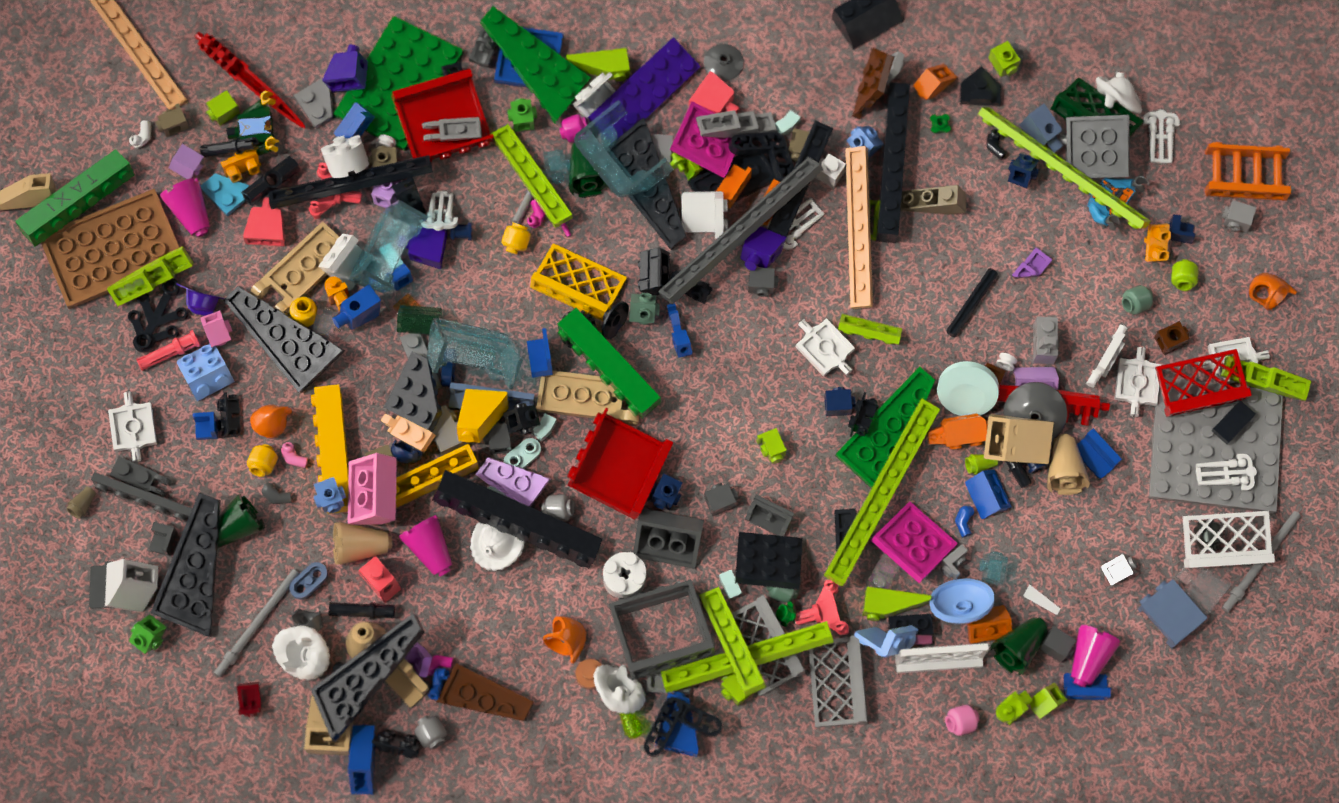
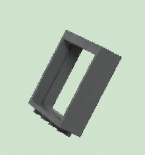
M691 579L683 582L677 581L675 584L666 587L659 586L653 591L646 593L638 592L632 597L618 598V601L609 603L611 617L631 680L715 656L714 645ZM688 596L703 642L633 662L619 616Z

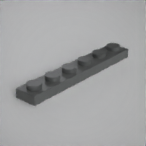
M96 472L93 473L91 478L93 484L96 485L95 488L101 492L107 493L108 490L115 492V496L120 499L127 500V497L134 499V503L139 506L146 507L150 505L158 513L166 515V512L174 514L173 517L177 520L185 522L191 513L192 508Z

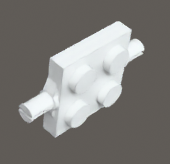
M827 318L813 328L805 319L798 324L806 334L796 344V348L823 377L837 367L846 376L853 370L845 362V359L855 350V347Z
M1119 325L1116 333L1112 336V342L1097 368L1092 370V374L1086 382L1088 386L1094 388L1101 376L1106 377L1125 345L1122 340L1127 327L1124 325Z
M1250 337L1208 345L1209 354L1237 349L1240 360L1245 362L1252 361L1258 364L1259 360L1270 358L1268 350L1256 353L1252 347ZM1207 361L1203 363L1201 368L1204 370L1212 369L1213 371L1216 364ZM1218 367L1215 376L1224 381L1226 378L1220 376L1222 368ZM1228 380L1227 384L1235 383V381Z
M1144 347L1137 348V357L1135 359L1120 358L1118 361L1114 400L1130 403V416L1134 417L1139 416L1140 405L1156 406L1158 403L1159 381L1155 367L1161 366V364L1145 360L1146 348Z
M125 392L123 393L125 405L108 410L113 450L115 452L130 450L132 451V461L137 462L138 460L140 462L142 461L140 449L146 446L157 445L152 404L150 402L136 404L133 402V392H128V394Z

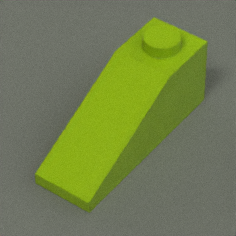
M627 48L566 55L567 60L583 72L599 76L602 73L606 75L611 72L612 76L608 80L618 82L630 78Z
M867 587L862 616H866L867 620L880 621V619L888 618V616H894L929 604L931 595Z

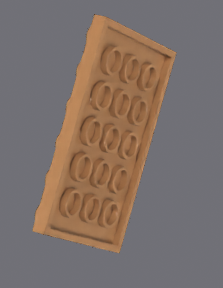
M155 188L72 221L41 243L68 309L108 294L107 288L150 262L180 248Z

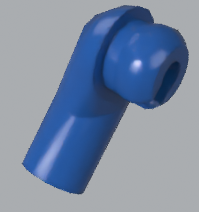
M971 506L961 507L955 518V523L962 538L972 534L967 524L969 518L974 515V509Z
M440 667L435 670L432 686L428 694L430 699L438 700L445 680L450 676L447 668Z

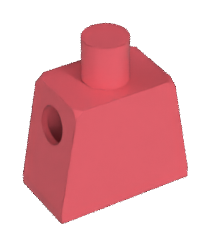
M712 71L708 73L689 99V105L693 101L714 113L735 110L737 114L740 110V107L732 103L735 93L733 89Z
M263 198L262 207L251 208L243 235L245 243L248 245L285 246L283 214L279 208L271 209L269 198Z
M376 556L359 570L358 574L384 603L401 590L394 576Z

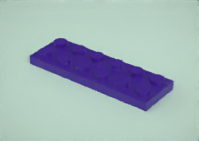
M673 37L589 115L587 119L612 144L642 118L646 119L701 66Z

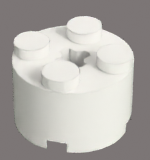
M359 135L345 139V136L333 139V144L321 148L328 171L333 178L349 176L348 172L353 170L356 174L369 165L368 157Z
M622 552L615 554L605 563L603 582L608 593L616 598L625 599L643 590L646 583V568L643 561L634 553ZM625 573L628 575V579L621 577V574Z

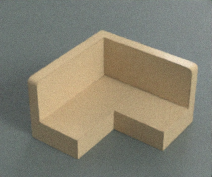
M405 658L386 680L390 687L410 708L430 691L429 687L414 672L413 667Z

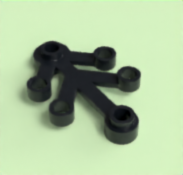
M172 278L162 283L164 293L154 313L150 305V297L147 293L137 297V301L142 306L148 322L145 331L140 323V313L136 310L128 313V319L133 324L136 332L133 345L138 352H149L154 347V343L167 338L174 339L178 337L179 331L173 325L168 326L164 331L153 334L159 326L175 320L184 321L188 317V313L183 307L163 315L171 297L178 294L180 286L176 284L178 283L176 279ZM169 286H175L173 291H168ZM142 296H146L147 300L141 302L140 298ZM180 311L185 312L183 317H178ZM133 314L138 315V318L136 320L131 319V316ZM170 330H176L174 335L168 334ZM143 340L148 341L145 346L140 345Z

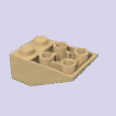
M990 414L984 459L1049 464L1054 422Z
M312 695L306 726L305 751L308 754L349 756L354 721L335 742L328 733Z

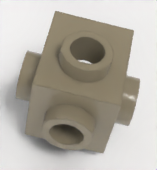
M378 146L376 149H371L372 156L368 157L369 168L398 162L396 147Z

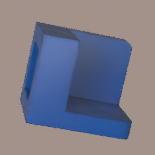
M193 413L196 440L218 439V419L215 413Z

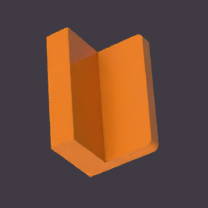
M734 164L716 192L723 191V199H727L728 209H731L750 180L752 168L748 167L745 171Z
M1005 605L995 606L983 618L967 623L970 644L995 640L1012 630L1011 617Z

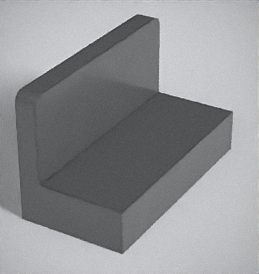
M104 561L103 566L90 567V608H114L105 606L107 563L113 561Z

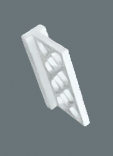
M1269 511L1183 516L1186 556L1184 568L1275 562L1271 547ZM1256 516H1263L1264 525L1260 530L1250 523ZM1235 517H1239L1245 522L1238 532L1229 525ZM1201 519H1208V520H1207L1206 523H1204ZM1213 519H1218L1224 524L1217 533L1208 526ZM1189 520H1197L1203 525L1196 534L1189 530ZM1247 526L1256 532L1250 541H1247L1241 535ZM1226 527L1235 534L1228 543L1219 536ZM1205 528L1214 535L1207 545L1198 537ZM1258 536L1265 540L1266 550H1258L1252 545ZM1237 537L1247 544L1242 551H1236L1231 547V544ZM1217 538L1225 545L1220 553H1216L1210 548ZM1195 540L1204 546L1199 554H1191V544Z
M988 643L902 649L898 655H895L896 671L899 674L982 668L983 657L989 650Z

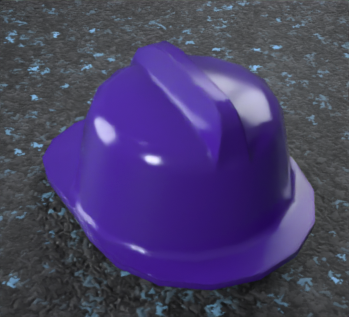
M176 283L186 288V304L195 314L206 316L214 313L219 299H224L203 294Z

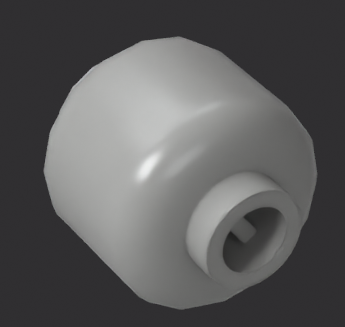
M564 494L549 495L545 503H542L541 510L545 514L567 522L574 515V503L572 499H569Z
M427 715L417 721L418 726L414 732L424 748L432 750L446 741L447 731L438 717L429 718Z

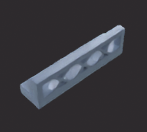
M453 382L450 384L451 395L448 408L451 410L461 411L465 389L507 392L509 401L507 411L514 409L515 405L526 403V406L535 405V396L531 393Z

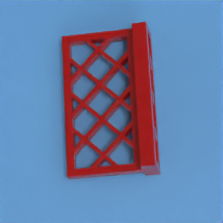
M1237 349L1155 367L1166 407L1164 409L1166 417L1246 400L1252 396L1250 388H1247ZM1225 356H1233L1234 365L1231 369L1221 363ZM1210 360L1216 364L1212 373L1201 368L1204 361ZM1189 364L1196 369L1191 378L1181 372L1185 365ZM1218 367L1229 372L1224 381L1214 376ZM1170 369L1176 373L1172 382L1164 379L1162 370ZM1198 371L1209 377L1204 386L1194 380ZM1231 375L1239 378L1240 387L1234 388L1227 384ZM1178 376L1189 381L1184 390L1174 385ZM1211 379L1221 384L1217 392L1206 388ZM1191 383L1202 389L1198 396L1193 397L1187 393ZM1171 388L1181 393L1177 401L1170 402L1168 392Z

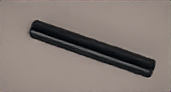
M992 268L986 271L947 328L946 333L952 337L957 336L996 279L997 271Z

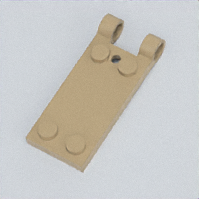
M322 221L261 280L256 282L250 292L262 298L272 287L284 298L276 304L275 308L288 315L292 301L296 298L304 297L327 275L318 266L323 261L325 255L332 249L339 236ZM287 285V288L282 289V286Z
M553 370V375L541 376L536 406L538 412L595 419L598 412L602 414L604 409L608 408L606 414L626 424L638 425L639 415L635 417L629 410H622L623 401H620L613 393L615 390L610 385L606 386L601 381L600 376ZM612 398H616L617 402L613 403L611 401Z

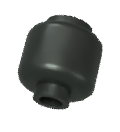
M1214 519L1208 525L1216 533L1221 529V525L1218 522H1214ZM1197 522L1193 533L1196 534L1203 525ZM1205 528L1198 537L1207 545L1214 535ZM1221 533L1219 536L1224 539L1223 533ZM1217 538L1210 548L1217 550L1218 545L1222 542ZM1195 540L1197 547L1204 548L1203 545Z

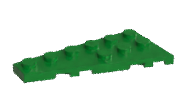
M492 6L481 19L480 24L493 42L497 43L503 51L502 54L506 59H509L514 66L513 69L530 92L534 93L540 101L542 108L546 109L551 116V120L556 124L591 77Z
M920 366L875 412L874 418H869L872 419L869 432L865 436H860L856 432L835 454L843 464L870 488L874 485L919 401L922 398L927 400L935 379Z

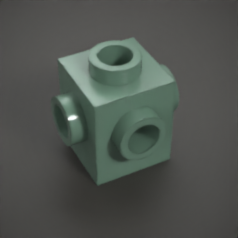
M649 293L631 294L629 322H638L644 325L654 323L655 316H659L660 304L656 303V296Z

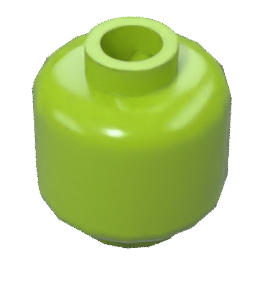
M1187 259L1176 262L1172 266L1171 283L1173 286L1181 291H1189L1198 284V266Z

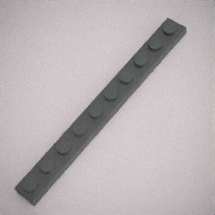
M809 157L663 286L658 291L661 297L671 304L678 301L793 196L800 192L811 180L816 178L823 171L821 164Z

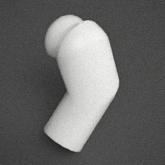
M141 121V133L131 136L129 140L133 147L141 148L151 139V122Z

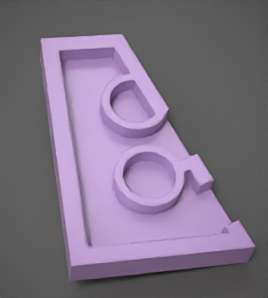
M491 457L485 460L476 473L488 485L505 493L507 497L529 507L534 504L551 480V478Z

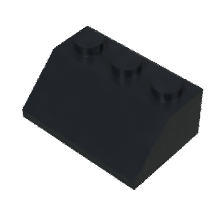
M848 0L834 8L832 13L833 22L853 50L903 22V17L896 0Z

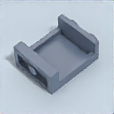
M1174 579L1169 583L1163 581L1155 588L1158 592L1153 596L1148 594L1139 601L1142 605L1137 609L1140 613L1143 611L1168 639L1166 643L1171 649L1208 619Z

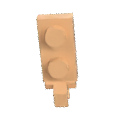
M385 414L381 419L386 426L390 427L388 432L392 436L425 453L436 436L431 431L399 415L394 419Z

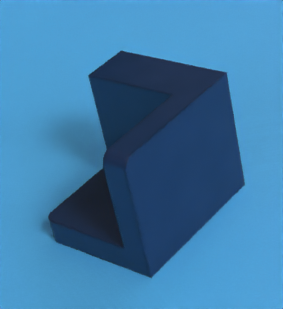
M1173 214L1169 221L1170 240L1192 244L1195 239V233H1193L1194 225L1181 222L1182 215Z

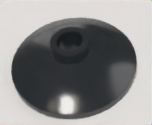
M620 301L604 313L602 335L605 339L609 340L615 337L619 329L625 324L629 313L628 303Z

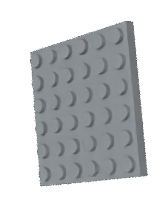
M1164 377L1169 382L1173 380V378ZM1176 379L1174 385L1184 390L1189 381ZM1197 381L1198 383H1200V384L1203 385V386H1204L1205 383H1206V382ZM1191 383L1187 393L1195 397L1199 395L1202 389ZM1209 383L1206 388L1217 392L1221 384ZM1159 385L1158 403L1154 411L1148 498L1257 512L1269 511V513L1275 514L1277 512L1283 396L1257 388H1250L1252 396L1241 401L1256 415L1227 445L1211 430L1239 401L1166 417L1164 412L1166 407ZM1173 388L1168 392L1170 402L1177 401L1181 396V393ZM1237 454H1247L1250 456L1252 465L1257 470L1254 476L1255 484L1249 491H1241V484L1235 486L1231 484L1198 485L1196 477V464L1229 461V459H1236L1238 461ZM1246 464L1245 467H1239V466H1237L1236 468H1229V467H1228V471H1230V470H1245V469L1247 468V464ZM1201 467V472L1224 471L1223 467ZM1234 475V476H1229V479H1231V477H1239V478H1242V477H1244V476H1246V475ZM1224 476L1202 477V481L1225 479Z

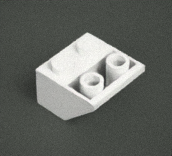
M126 559L107 563L105 606L143 612L158 586V566Z

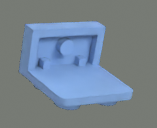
M204 345L177 361L197 401L235 382L216 346Z
M910 625L891 629L886 633L878 627L857 630L854 636L859 639L861 644L875 649L878 655L888 657L898 655L902 649H910L916 642L915 636L918 629Z

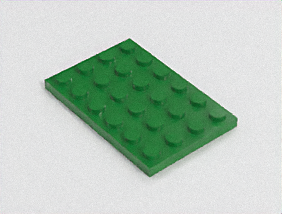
M393 16L366 59L368 67L365 89L348 90L333 114L335 117L343 120L354 103H360L375 117L365 132L377 138L380 135L390 136L396 141L395 147L406 151L408 144L392 99V92L443 77L441 66L458 63L464 54V50Z

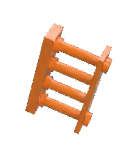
M1222 142L1209 143L1205 150V155H1213V180L1208 182L1205 188V196L1286 201L1291 194V186H1284L1282 184V159L1287 158L1290 148H1284L1280 145L1262 147L1228 145ZM1221 156H1233V182H1223L1221 180ZM1241 157H1253L1254 183L1252 184L1242 181ZM1262 158L1274 159L1273 185L1262 183Z

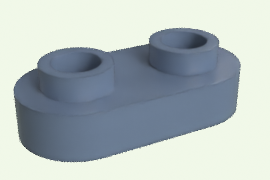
M314 562L304 569L290 584L292 596L298 600L307 599L327 580L328 571L322 563ZM316 571L321 572V576L318 578L313 576ZM300 586L305 587V591L302 593L298 592Z

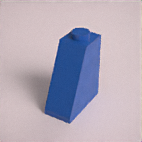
M674 691L673 694L668 693L667 699L676 697L690 704V699L686 698L684 693ZM674 702L672 705H667L669 707L667 716L664 713L662 714V716L668 717L672 722L674 721V718H671L673 711L679 710L677 703ZM692 712L686 715V719L690 723H694ZM664 721L660 722L658 731L660 733L668 732L670 729L669 724ZM677 722L664 749L697 758L699 750L695 730ZM657 736L655 741V747H657L659 739L664 741L665 738Z
M366 724L352 725L348 764L351 794L373 795L375 744L372 743V740L376 737L375 726Z

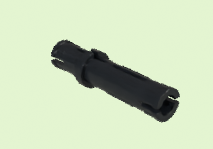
M256 137L246 139L234 138L232 141L204 144L200 147V153L204 158L230 153L242 154L244 151L257 150L259 147L255 145H259V141Z
M330 602L329 616L394 619L395 605H380L375 602H370V604Z

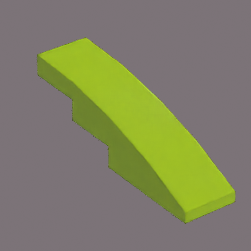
M184 246L127 275L109 286L107 290L117 306H120L154 290L155 286L172 279L175 274L192 267L194 262Z
M1226 356L1224 365L1230 369L1234 365V359L1232 356ZM1240 360L1248 386L1306 401L1311 384L1310 380L1275 367L1268 368L1252 361L1245 362ZM1222 368L1220 376L1226 378L1229 372ZM1234 375L1230 376L1229 380L1240 383L1239 378Z

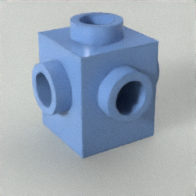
M870 126L856 127L851 132V136L846 140L850 148L866 146L868 148V158L872 157L884 145L879 139L876 130Z
M334 477L313 484L317 495L313 496L317 508L322 507L324 513H335L345 506L342 500L346 498L343 487L337 486Z

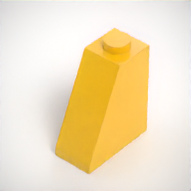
M465 389L457 424L458 440L468 443H480L504 415L503 413L508 410V393L503 391Z

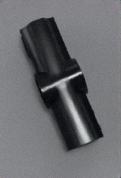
M291 156L285 158L241 192L244 200L251 206H254L267 196L269 191L275 190L300 171L298 163ZM267 177H272L275 185H270L267 182Z

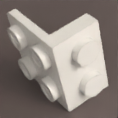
M611 72L606 75L604 73L600 74L589 83L591 88L587 86L575 96L577 101L572 105L583 117L587 118L615 92L607 82L612 76Z
M723 191L682 193V224L685 232H715V238H718L727 230V219H723V212H727V199H723Z
M342 234L318 267L330 277L340 278L342 283H346L348 290H352L371 264L372 258L356 245L359 241L356 237Z

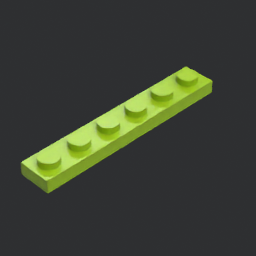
M509 124L491 133L494 136V142L553 226L557 228L573 218L572 213Z
M717 587L700 594L701 602L745 696L766 688L720 588Z

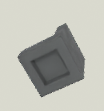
M153 522L151 530L154 535L149 550L170 556L177 531L172 526Z

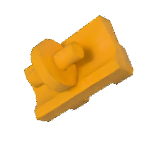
M256 150L245 151L242 154L234 153V156L227 158L228 160L220 162L225 176L230 178L233 183L242 179L241 173L249 171L250 175L260 173L261 163Z
M1169 224L1148 225V234L1144 237V242L1147 243L1146 261H1167L1169 259L1168 241L1171 238Z
M332 276L325 281L324 286L330 304H336L340 312L341 303L350 295L346 283H342L340 278Z

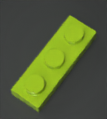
M845 314L841 315L838 330L846 334H857L866 339H878L886 344L899 345L902 328Z

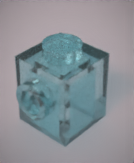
M563 149L543 152V162L548 181L561 183L564 179H568L570 162L569 159L565 160Z
M993 551L987 553L984 559H980L978 571L982 572L980 581L1002 586L1005 579L1008 557L1003 556L1000 552Z

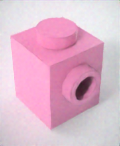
M221 311L200 317L211 347L222 346L231 340L229 332H232L229 320L224 321Z

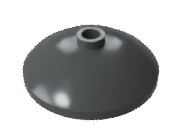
M1029 382L1020 385L1010 393L1004 405L1003 416L1032 419V414H1038L1039 418L1037 420L1054 422L1053 440L1061 433L1066 424L1067 406L1062 395L1052 386L1041 382Z

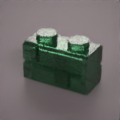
M400 305L397 313V332L439 335L442 308Z

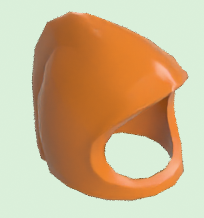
M1270 273L1258 274L1253 278L1249 286L1250 298L1261 304L1268 311L1279 305L1288 293L1297 294V291L1287 282ZM1262 288L1268 290L1269 295L1266 299L1257 297L1258 291Z
M264 405L251 415V427L259 435L267 438H277L285 430L287 415H291L292 409L286 406Z
M556 616L552 622V633L544 635L543 643L558 654L570 656V663L574 664L586 643V630L580 622L573 618Z

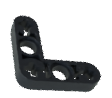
M779 132L738 134L733 136L729 142V150L735 155L768 153L775 178L779 182L786 178L794 169L786 139ZM752 141H759L762 147H756ZM776 157H783L786 163L778 162Z
M670 697L664 702L644 742V752L652 758L660 756L677 722L711 738L717 737L721 733L722 722L716 716L679 698ZM674 702L677 703L679 710L673 711L671 718H674V721L672 722L668 717L662 716V714L664 713L667 716L669 712L667 705H672ZM694 711L699 715V720L696 723L687 721L686 715L689 712ZM703 716L707 717L705 719L706 723L712 724V722H716V727L719 729L709 732L707 725L703 724L702 728L698 726L701 724ZM662 721L667 722L670 726L669 731L660 733L657 730L658 723ZM653 733L658 737L665 738L664 741L659 739L657 747L660 748L659 750L650 752L648 744H653L656 736H652Z

